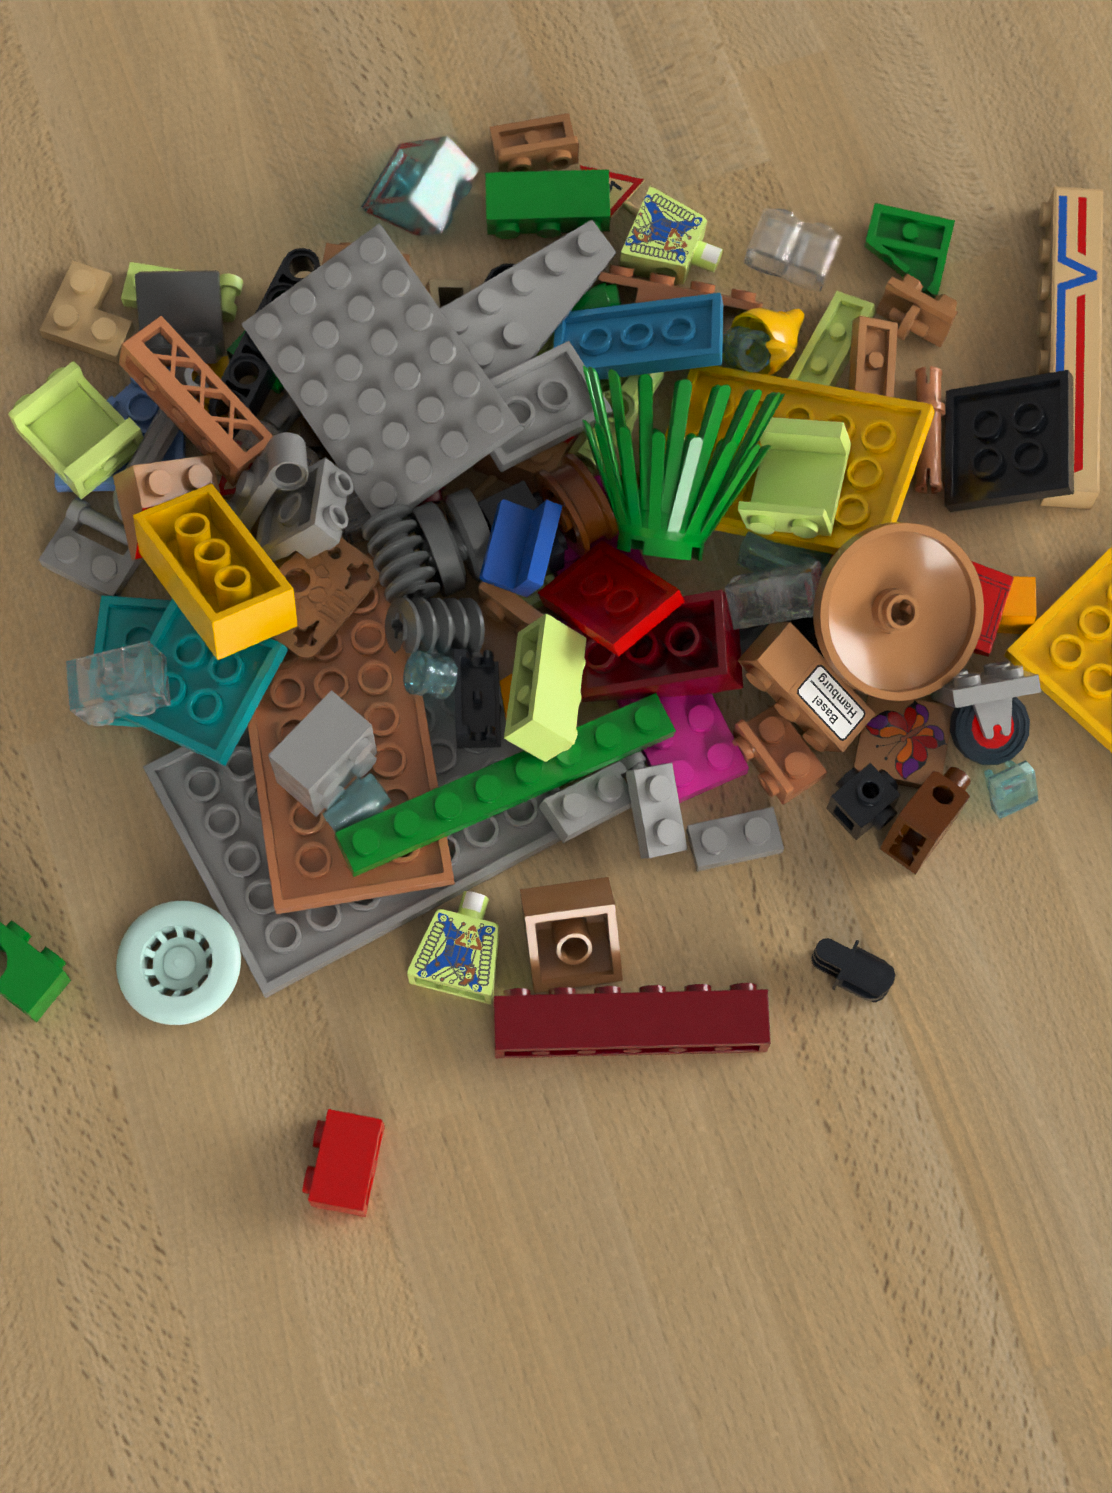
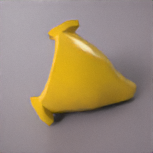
M755 308L739 314L732 321L729 335L725 338L728 361L730 363L737 362L748 372L765 375L774 374L783 367L785 362L795 352L798 345V333L804 321V312L797 308L786 312Z

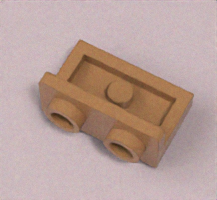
M569 113L489 127L498 172H528L544 169L562 170L579 162V142L577 136H574Z

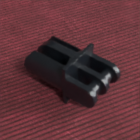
M829 938L820 940L814 949L811 961L815 968L836 979L832 987L833 990L838 986L867 1001L878 1002L883 1000L894 984L896 976L891 965L885 960L858 947V940H856L852 949Z

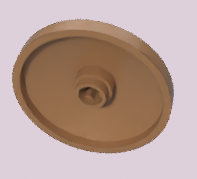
M906 522L879 524L865 529L849 539L837 550L825 567L814 600L815 635L822 655L829 667L843 682L853 689L872 697L891 701L917 699L945 686L966 665L981 633L984 599L979 576L973 563L953 539L937 529L921 524Z

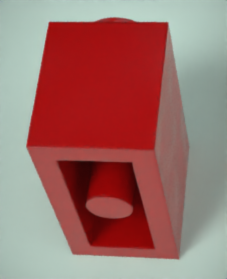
M328 1109L326 1120L317 1121L313 1137V1147L319 1148L316 1166L308 1165L303 1182V1193L309 1194L308 1202L312 1207L366 1217L385 1130L383 1119Z

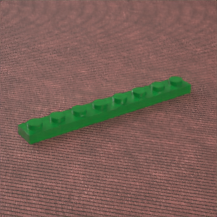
M654 693L576 727L578 733L575 744L546 762L523 750L335 832L334 838L353 877H356L674 736L676 730L657 694Z

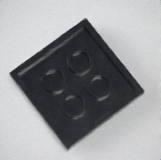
M1069 370L946 390L944 506L950 512L1074 494L1073 376Z

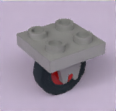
M1010 662L986 664L983 666L984 672L968 674L967 669H962L949 683L931 693L932 700L954 708L950 716V734L955 747L965 758L981 765H999L1013 759L1024 748L1029 737L1030 719L1025 705L1017 697L1040 693L1039 675L1024 671L1021 665L1010 666Z

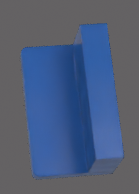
M505 499L500 501L497 505L481 568L480 580L526 598L542 587L562 505L545 500L536 509L532 510Z

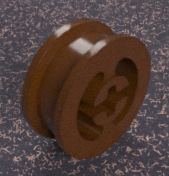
M568 453L561 458V465L550 472L540 469L534 473L535 487L543 501L549 500L562 505L557 527L561 530L567 544L575 553L584 556L590 552V544L601 537L611 540L618 535L617 522L606 496L594 476L577 456Z

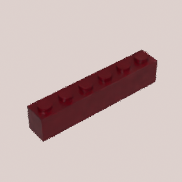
M753 983L732 984L729 986L730 990L712 991L711 985L708 984L687 985L684 987V991L666 992V987L662 985L642 986L639 988V992L621 993V988L616 986L594 988V993L576 994V989L570 987L549 989V994L531 995L530 990L524 988L506 989L503 991V996H494L496 1059L767 1052L771 1044L768 989L757 990V985Z

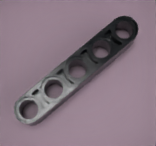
M297 248L288 252L255 313L301 281L303 278L295 277L297 273L301 271L312 273L319 268L320 261L316 253L306 248ZM245 332L221 380L257 417L277 376L248 333ZM252 375L257 377L251 384L239 383L245 376ZM210 398L208 411L211 416L221 417L229 411V407L222 399ZM233 428V440L238 441L244 438L250 430Z

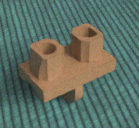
M909 274L903 276L900 280L892 276L885 287L884 295L877 307L876 313L892 322L898 323L900 327L897 331V338L904 341L909 333L912 332L941 347L958 313L955 310L957 301L946 294L937 295L934 299L922 293L923 286L920 280Z

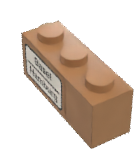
M791 622L770 623L738 659V662L748 671L746 673L748 681L757 689L766 691L776 701L774 707L778 713L785 719L795 722L805 732L803 734L804 740L819 752H844L875 715L873 710L860 696L834 673L823 656Z

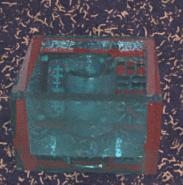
M448 136L399 143L361 205V208L366 213L416 236L440 234L449 227L456 207L472 188L471 182L479 168Z

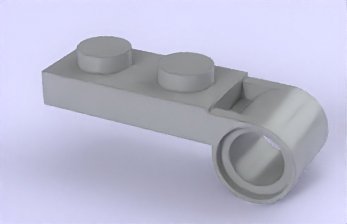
M289 432L273 436L261 455L256 457L249 471L244 470L239 476L236 492L231 500H225L249 532L276 489L294 491L303 487L308 481L307 451L303 438Z

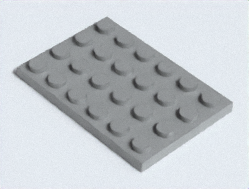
M380 223L242 323V326L336 465L350 476L353 482V490L371 516L401 504L409 505L413 509L524 429Z

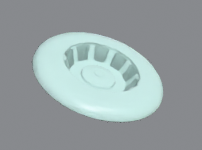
M193 901L162 903L140 915L124 934L116 960L118 983L128 1003L147 1019L166 1025L190 1024L204 1019L215 1012L232 993L241 967L239 942L230 924L214 909ZM188 931L195 932L194 939L187 938ZM177 932V937L168 940V934ZM207 940L209 947L205 951L202 944ZM160 941L162 945L156 952L152 951L157 942ZM149 959L153 960V969H147ZM212 959V967L209 968V960ZM157 978L160 984L153 987L150 980ZM167 990L175 991L172 996L164 995ZM193 990L190 994L184 995L185 992Z

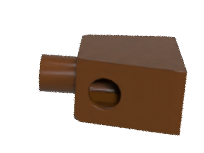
M950 767L944 775L933 771L900 812L879 849L916 875L956 821L969 800L970 795L965 791L971 784L969 776L956 767Z

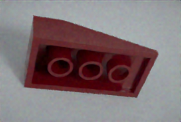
M722 589L683 596L685 602L619 657L562 617L556 618V620L586 637L584 656L586 663L582 673L581 702L643 699L654 693L657 694L658 698L704 695L744 688L742 665L738 662V659L741 657L738 605Z

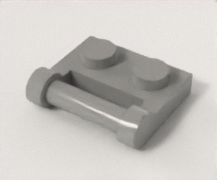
M77 497L68 507L65 519L40 556L39 561L43 567L100 596L119 597L142 559L131 560L129 547L124 556L77 533L81 526L85 524L128 546L123 524L91 509L89 502Z

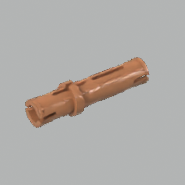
M930 366L929 383H927L926 367L918 368L915 371L916 401L932 404L935 412L916 465L915 490L922 494H928V477H930L932 494L939 493L943 489L941 419L945 416V404L941 402L942 370L938 367Z

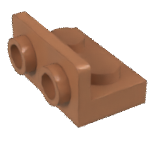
M774 705L748 722L742 719L735 724L733 745H737L746 762L751 761L760 774L757 775V778L764 791L770 797L776 795L782 805L826 777V769L792 723L780 715Z

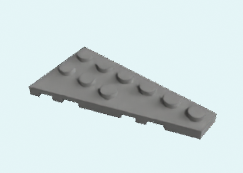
M591 220L440 309L489 379H492L537 355L555 329L565 320L580 298L586 294L598 279L600 273L610 264L616 251L594 221Z

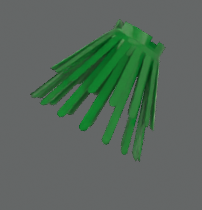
M582 366L596 420L594 429L601 455L590 424L582 419V424L607 500L617 522L619 530L617 549L630 552L631 549L642 550L643 555L680 560H691L693 558L702 561L704 543L711 536L771 448V445H764L760 448V445L757 443L785 393L772 392L765 397L739 446L762 395L760 389L746 390L741 397L725 437L718 441L709 462L731 393V387L729 385H715L712 387L698 436L694 433H689L685 436L692 383L688 379L677 380L673 389L665 450V435L659 429L653 428V380L648 374L640 375L638 378L640 488H638L631 433L625 420L620 377L615 370L610 369L608 379L623 479L622 486L599 376L594 368Z

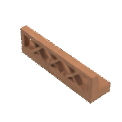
M162 316L122 343L119 364L203 455L212 454L214 467L232 486L236 485L241 473L244 470L248 471L249 464L257 456L261 455L273 435ZM160 333L172 345L171 356L153 354L144 343ZM178 352L182 357L176 356V353ZM164 365L170 366V371ZM175 367L194 369L200 376V387L182 385L175 378ZM205 382H206L211 388H206V387H205ZM193 396L199 397V402ZM204 397L222 399L229 407L228 418L211 416L204 409ZM234 413L238 416L239 419H234ZM233 428L251 430L260 442L247 452H244L233 440Z

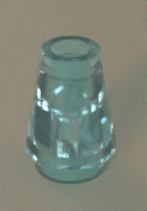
M369 773L363 779L358 776L329 809L322 814L332 829L337 832L385 811L384 807L390 804L392 800L375 776Z

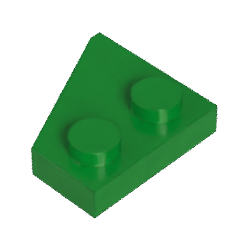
M874 203L864 247L902 277L909 274L920 280L923 286L921 292L935 299L939 293L955 220Z

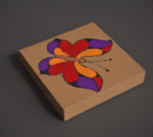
M867 695L866 704L873 710L875 715L859 734L853 768L855 767L860 772L871 763L878 771L883 769L888 772L897 784L917 789L922 786L933 771L943 774L950 737V716L954 708L920 699L891 701Z

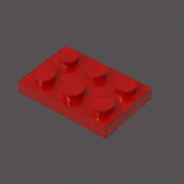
M603 540L537 593L544 606L618 657L685 602L678 588Z

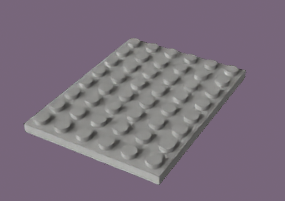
M418 647L416 658L438 787L523 751L520 747L504 739L506 718L500 685L501 747L457 749L454 652L450 648L447 653H438L434 647L431 653H422ZM480 651L478 653L469 652V657H483ZM248 725L226 766L183 746L143 766L220 914L226 919L236 934L240 952L265 998L561 841L539 809L544 799L560 791L558 787L447 836L454 885L276 914Z

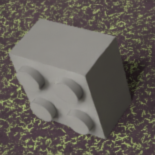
M331 690L268 756L277 783L313 815L317 816L324 808L331 810L340 802L346 792L344 787L355 776L361 778L368 773L376 762L375 755L377 754L372 724Z

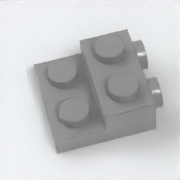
M323 458L308 467L309 477L303 487L294 491L276 489L261 512L256 541L273 562L282 557H288L294 551L310 559L325 550L332 549L340 542L342 529L348 525L345 505L347 503V496L353 492V482L345 471H342L327 458Z

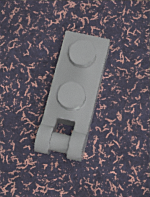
M641 751L623 758L547 797L542 801L539 809L560 840L565 843L632 808L628 785L623 779L626 777L625 771L646 767L647 760Z

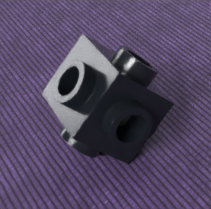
M869 763L860 772L855 767L852 768L836 783L839 790L831 796L826 808L852 837L858 840L873 826L878 831L881 830L897 815L898 812L894 808L901 794L897 791L898 785L888 772L883 769L878 771Z

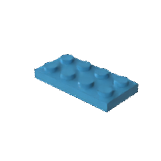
M721 292L570 311L565 320L555 329L553 348L570 341L585 367L588 368L590 366L597 371L599 380L608 379L610 369L615 370L619 377L722 365L723 300Z

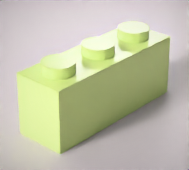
M547 613L518 632L504 739L544 762L568 750L575 744L578 733L576 728L578 708L582 698L580 693L582 673L586 663L584 658L586 637Z

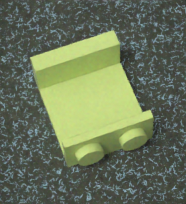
M772 417L759 439L762 446L771 445V448L759 464L751 502L739 501L738 511L747 529L763 535H770L775 531L793 533L802 538H814L817 535L831 536L851 448V441L844 422Z

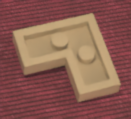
M72 261L39 330L42 338L119 364L122 343L132 336L135 328L133 321L100 310L113 283L111 273Z

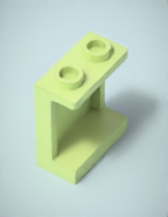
M75 361L68 364L65 368L61 367L53 371L45 384L32 394L22 396L9 412V417L16 432L81 500L130 461L144 438L141 429L130 417L125 420L86 380L81 368Z

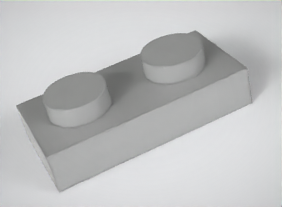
M663 763L625 771L641 859L687 850L673 764Z
M773 807L687 825V834L697 872L780 854L784 850Z

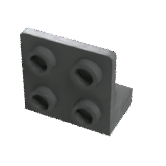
M217 270L140 271L135 275L139 331L162 316L206 364H216L225 354L219 272ZM160 333L144 343L153 354L171 356L172 345ZM178 352L176 353V356L182 357Z

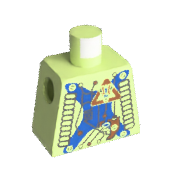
M649 187L622 248L619 266L635 269L634 275L650 278L651 272L675 277L674 284L680 285L684 284L692 264L715 272L723 249L703 242L707 219L703 215L661 191Z
M464 891L457 913L437 909L409 966L407 975L410 984L492 1005L499 945V925L483 920L489 901L488 897L476 892Z

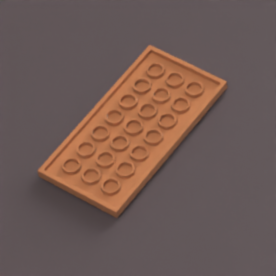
M370 553L366 554L371 559H374ZM362 564L359 568L351 565L348 568L351 578L346 589L358 580L367 582L370 579L366 572L368 569L367 565ZM294 571L286 576L294 592L304 591L310 584L309 576L302 571ZM379 581L316 657L310 660H302L287 651L248 723L276 914L455 884L447 836L356 877H353L334 838L335 832L438 788L416 652L406 653L402 645L396 653L390 649L385 634V618L391 603L386 600L384 596L386 588ZM316 623L305 632L295 631L294 635L297 637L295 645L299 648H302L305 644L313 647L316 644L313 634L319 623ZM332 690L372 724L377 754L375 755L376 762L367 774L361 778L355 776L344 787L346 792L331 810L324 808L315 816L277 783L268 755Z

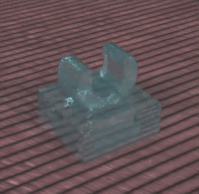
M1011 760L1006 761L1005 770L995 775L990 769L984 772L986 787L989 790L991 809L999 819L1039 801L1035 770L1026 760L1018 764Z

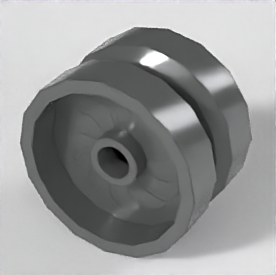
M467 487L445 496L444 510L447 520L440 508L432 501L413 508L410 518L418 524L417 530L414 531L415 535H420L424 540L419 550L429 553L430 557L425 565L435 569V575L432 578L434 582H438L441 585L439 591L442 596L447 597L466 589L467 575L464 564L472 578L478 583H482L483 581L480 580L479 576L490 537V530L479 504Z

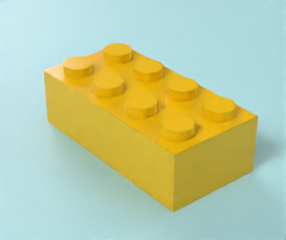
M212 483L133 515L140 555L217 660L298 626L293 587Z

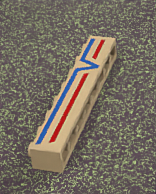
M1054 186L1049 201L1042 202L1039 215V226L1046 227V237L1040 241L1038 254L1039 263L1045 264V275L1040 276L1038 284V300L1044 301V312L1039 313L1037 322V337L1043 338V350L1038 351L1036 374L1069 370L1073 376L1074 494L1040 499V506L1091 510L1100 493L1103 190Z

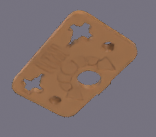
M340 538V542L332 549L325 550L310 559L296 552L289 561L286 560L279 570L285 578L294 571H302L310 578V584L304 591L294 592L298 626L273 636L271 639L284 644L289 652L302 660H310L316 657L379 581L380 572L374 568L373 559L343 538ZM337 553L339 555V558L333 559L331 558L332 554ZM362 564L367 565L368 569L366 572L370 579L367 582L358 580L346 589L351 578L348 568L351 565L359 568ZM316 623H319L313 634L316 644L313 647L307 644L302 648L295 645L297 637L294 635V632L297 630L305 632Z

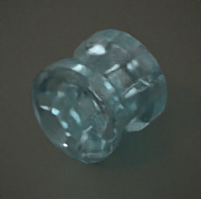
M745 326L732 327L723 336L722 359L726 364L734 368H741L748 372L761 371L770 361L771 354L765 343L771 339L768 334L760 330L750 329ZM751 349L750 353L745 355L746 351Z
M415 651L408 658L404 668L403 683L405 690L409 694L422 696L428 693L433 699L445 700L451 695L456 685L457 666L451 657L437 656L433 658L428 652Z

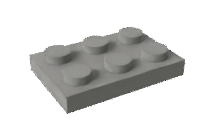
M570 341L490 379L524 428L490 453L500 472L585 431L582 419L586 420L591 427L594 426L596 420L582 367L585 365ZM603 395L607 417L609 419L612 415L613 409L611 408L610 404Z

